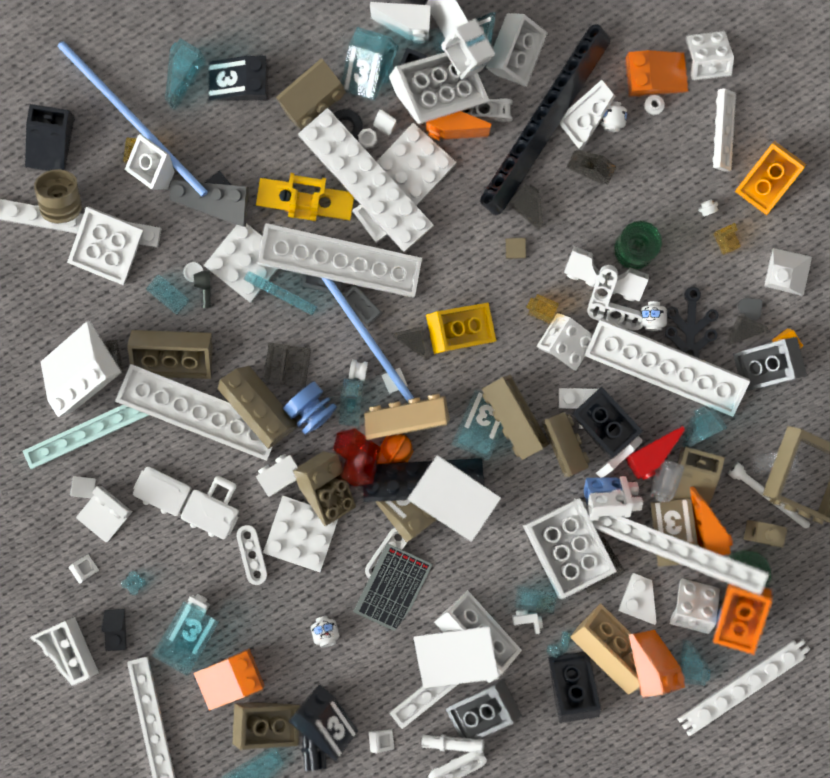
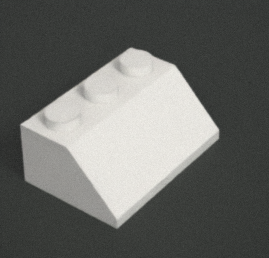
M507 13L493 47L495 55L487 63L486 68L499 77L527 87L547 32L525 14Z

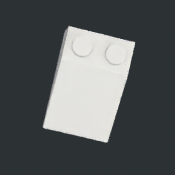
M370 2L371 19L406 39L413 40L414 43L422 44L425 41H429L431 5Z

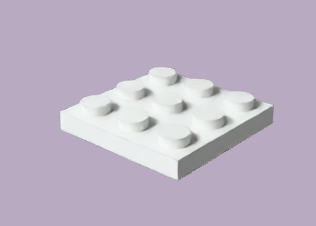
M414 123L376 161L416 206L457 164L455 160Z
M88 206L85 209L67 263L124 285L144 229Z
M246 223V227L240 225L234 227L204 266L251 303L279 268L257 264L262 235Z
M282 496L263 553L321 572L338 519L328 526H324L310 504Z

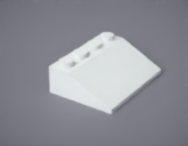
M446 52L397 66L389 75L396 95L418 124L489 102L478 73L461 80Z
M90 321L83 324L41 361L47 399L58 417L78 409L122 373Z
M580 498L523 525L558 598L564 599L616 572Z

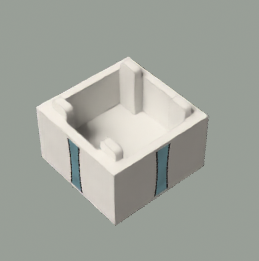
M476 19L455 27L442 44L443 51L446 52L461 80L480 72L495 55Z

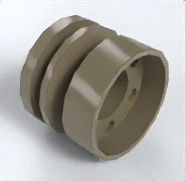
M60 169L50 170L41 174L36 179L34 189L40 214L45 220L59 224L67 223L79 216L82 210V202L77 179L72 173Z

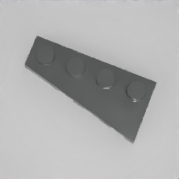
M171 180V201L246 227L249 187L200 183L208 191L202 197L187 181Z

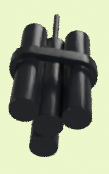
M302 734L303 748H301V752L304 753L305 771L327 769L326 753Z

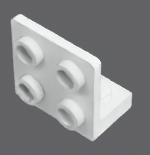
M725 31L689 35L686 37L692 57V80L732 76L734 56Z
M557 313L536 347L554 355L571 369L577 370L585 357L584 354L593 334L572 318Z
M97 486L92 492L94 496L76 518L104 542H108L133 511L104 487Z
M682 578L679 583L677 606L671 615L670 624L709 634L717 621L720 589Z

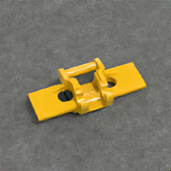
M290 173L289 182L260 178L256 206L288 211V217L316 221L317 216L350 221L354 197L350 192L325 188L326 178L316 179ZM294 183L321 187L319 193L309 194L298 192L297 189H293ZM323 197L331 201L330 206L327 208H323L319 204L320 199Z

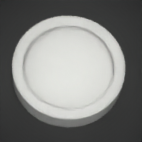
M196 262L188 263L183 271L184 277L188 281L194 282V274L203 271V268Z

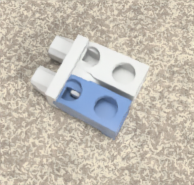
M621 476L620 479L615 477L586 478L584 496L590 521L599 520V516L631 517L632 511H641L643 506L642 497H632L638 495V483L628 482L626 476Z

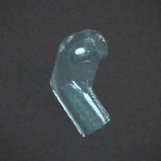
M562 631L559 643L548 645L547 654L552 657H559L568 650L572 634Z

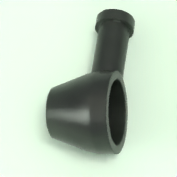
M210 270L195 273L194 287L202 289V308H212L210 299Z

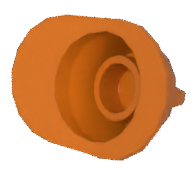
M403 433L386 436L377 450L375 456L376 464L408 462L414 452L411 440Z

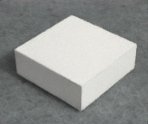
M395 369V371L407 387L408 385L405 381L401 369ZM388 373L382 375L389 394L399 390Z

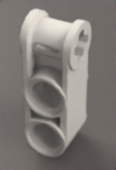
M505 98L489 99L488 103L469 108L467 114L484 121L511 122V105L513 101ZM487 107L489 112L482 114L479 112V108Z

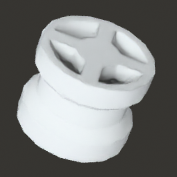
M352 359L349 379L358 378L360 381L365 382L368 362L360 363Z

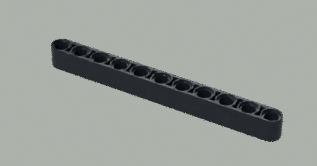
M599 24L590 26L482 194L480 203L493 215H499L505 210L609 46L611 38Z

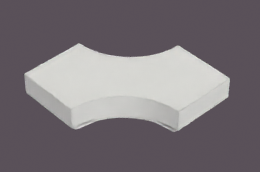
M637 436L615 458L605 463L596 474L600 478L605 477L635 451L643 440Z

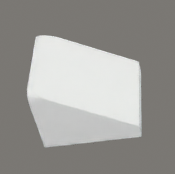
M379 110L373 126L389 136L396 127L397 121L383 110Z
M73 476L70 496L92 498L94 496L92 492L95 489L96 479Z
M89 554L69 566L79 584L99 571Z
M392 729L368 731L371 752L380 753L394 750Z

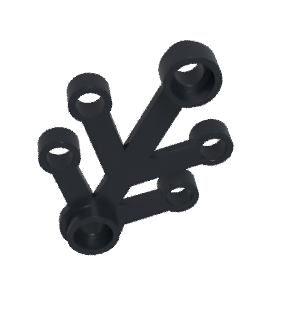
M689 287L684 292V298L688 302L687 323L680 317L676 307L672 306L667 309V318L672 319L686 335V343L677 335V329L673 326L666 328L664 334L666 338L673 341L680 351L687 353L688 350H691L693 356L699 358V351L709 342L716 340L718 335L714 329H709L705 332L704 337L694 344L695 335L710 322L717 320L719 314L715 309H711L706 312L705 317L695 324L696 303L701 297V292L697 287ZM691 291L696 292L695 298L690 296ZM670 309L675 311V316L669 315ZM710 312L715 314L714 319L709 318ZM669 329L674 331L673 336L668 335ZM708 332L714 334L713 339L708 338Z

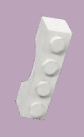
M574 246L564 273L571 279H582L586 281V284L594 287L600 271L594 265L593 253ZM629 268L626 272L617 276L612 294H621L623 298L629 301H640L649 280V274ZM608 275L605 276L606 283H608L610 277Z

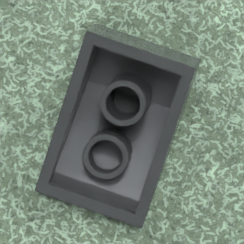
M797 337L733 353L738 375L750 379L746 391L807 376Z
M504 679L445 708L460 738L469 739L482 738L513 724L522 716Z

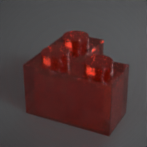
M356 428L337 432L333 450L346 459L341 477L354 487L373 483L381 447L370 439L366 440V436Z

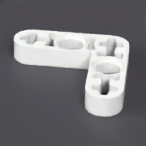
M612 265L603 266L600 269L588 304V315L595 320H600L601 318L626 329L635 331L641 329L643 326L641 325L642 315L640 311L609 302L617 281L618 271ZM608 272H611L608 283H606L605 276ZM604 288L608 291V294L600 296L597 294V290ZM596 306L600 307L597 312H594ZM613 311H618L621 313V317L617 319L612 318L610 314ZM635 317L638 318V321H636V323H632V320H634Z

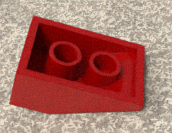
M683 426L625 458L636 479L642 477L645 480L656 474L655 469L661 466L684 432L685 428Z

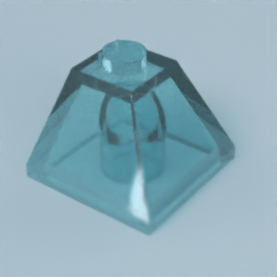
M703 406L694 411L696 415L691 416L682 445L683 447L692 446L727 429V426L712 407L706 409Z

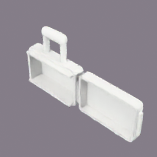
M146 467L144 471H141L133 488L135 489L133 496L143 500L144 505L151 504L161 509L162 514L168 512L174 516H178L182 511V520L190 523L192 528L198 527L209 532L208 535L210 537L217 536L221 539H226L231 534L239 518V510L228 505L236 489V484L220 476L214 478L207 494L199 490H193L192 494H190L192 488L189 485L152 467ZM217 484L229 489L224 502L211 497Z

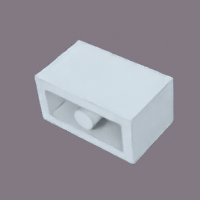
M284 454L275 460V465L271 467L266 465L258 470L260 474L256 478L268 497L273 496L296 481L293 470L298 465L292 455L286 456Z

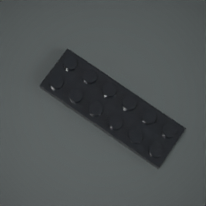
M482 458L445 460L485 487ZM433 461L362 465L363 502L407 500Z

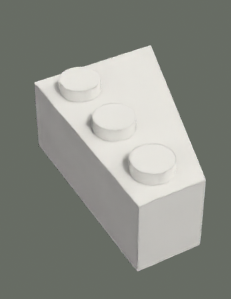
M75 617L30 637L44 650L43 653L53 660L56 664L55 667L72 686L99 673Z

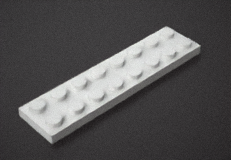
M328 108L298 133L302 141L403 252H406L434 227L432 222Z
M265 223L257 264L414 298L422 258Z
M601 318L584 354L586 357L732 417L750 383L748 378Z
M130 364L115 402L267 461L272 447L268 449L229 402Z

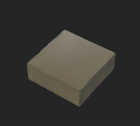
M506 238V259H526V239Z

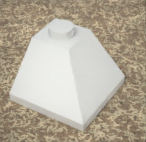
M139 134L125 170L152 190L168 189L175 173L170 155L145 136Z
M773 248L764 287L803 296L812 257Z

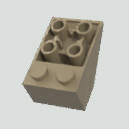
M681 447L668 500L691 498L690 487L694 486L709 507L721 475L725 457L688 447Z
M323 451L293 470L300 490L324 526H328L356 507L338 454Z

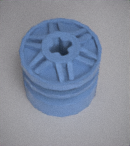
M315 381L301 390L283 407V410L291 419L298 415L302 417L297 423L298 427L305 423L308 424L302 430L305 435L322 426L337 408L335 404L325 408L331 400L329 397L322 401L318 400L323 390Z

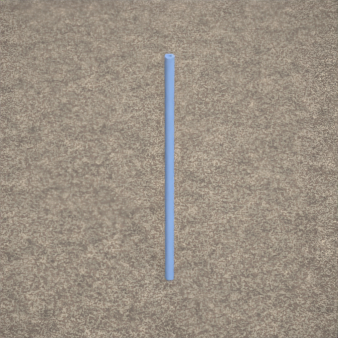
M64 41L61 42L58 47L143 136L170 155L173 167L204 197L208 191L72 49Z
M322 278L406 401L408 402L409 399L414 398L333 280Z

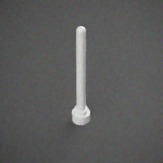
M736 462L732 466L734 469L732 471L729 470L728 475L733 479H741L762 495L765 487L746 474L744 466ZM781 504V506L775 505L803 528L810 527V522L798 515L797 512L784 509V504Z

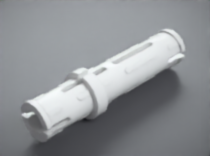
M423 734L422 748L440 749V751L456 750L483 753L484 740L446 737L444 734H441V736Z

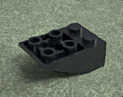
M34 104L29 105L26 122L25 168L43 171L65 170L75 118L69 110Z

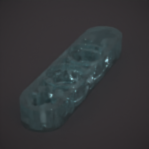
M250 271L246 273L243 279L312 316L317 309V306Z

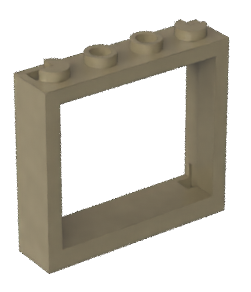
M788 426L762 495L770 498L769 502L778 506L784 504V509L791 512L799 511L798 515L808 519L813 517V522L821 525L823 521L830 523V480L818 512L781 496L800 441L830 455V442L803 429Z

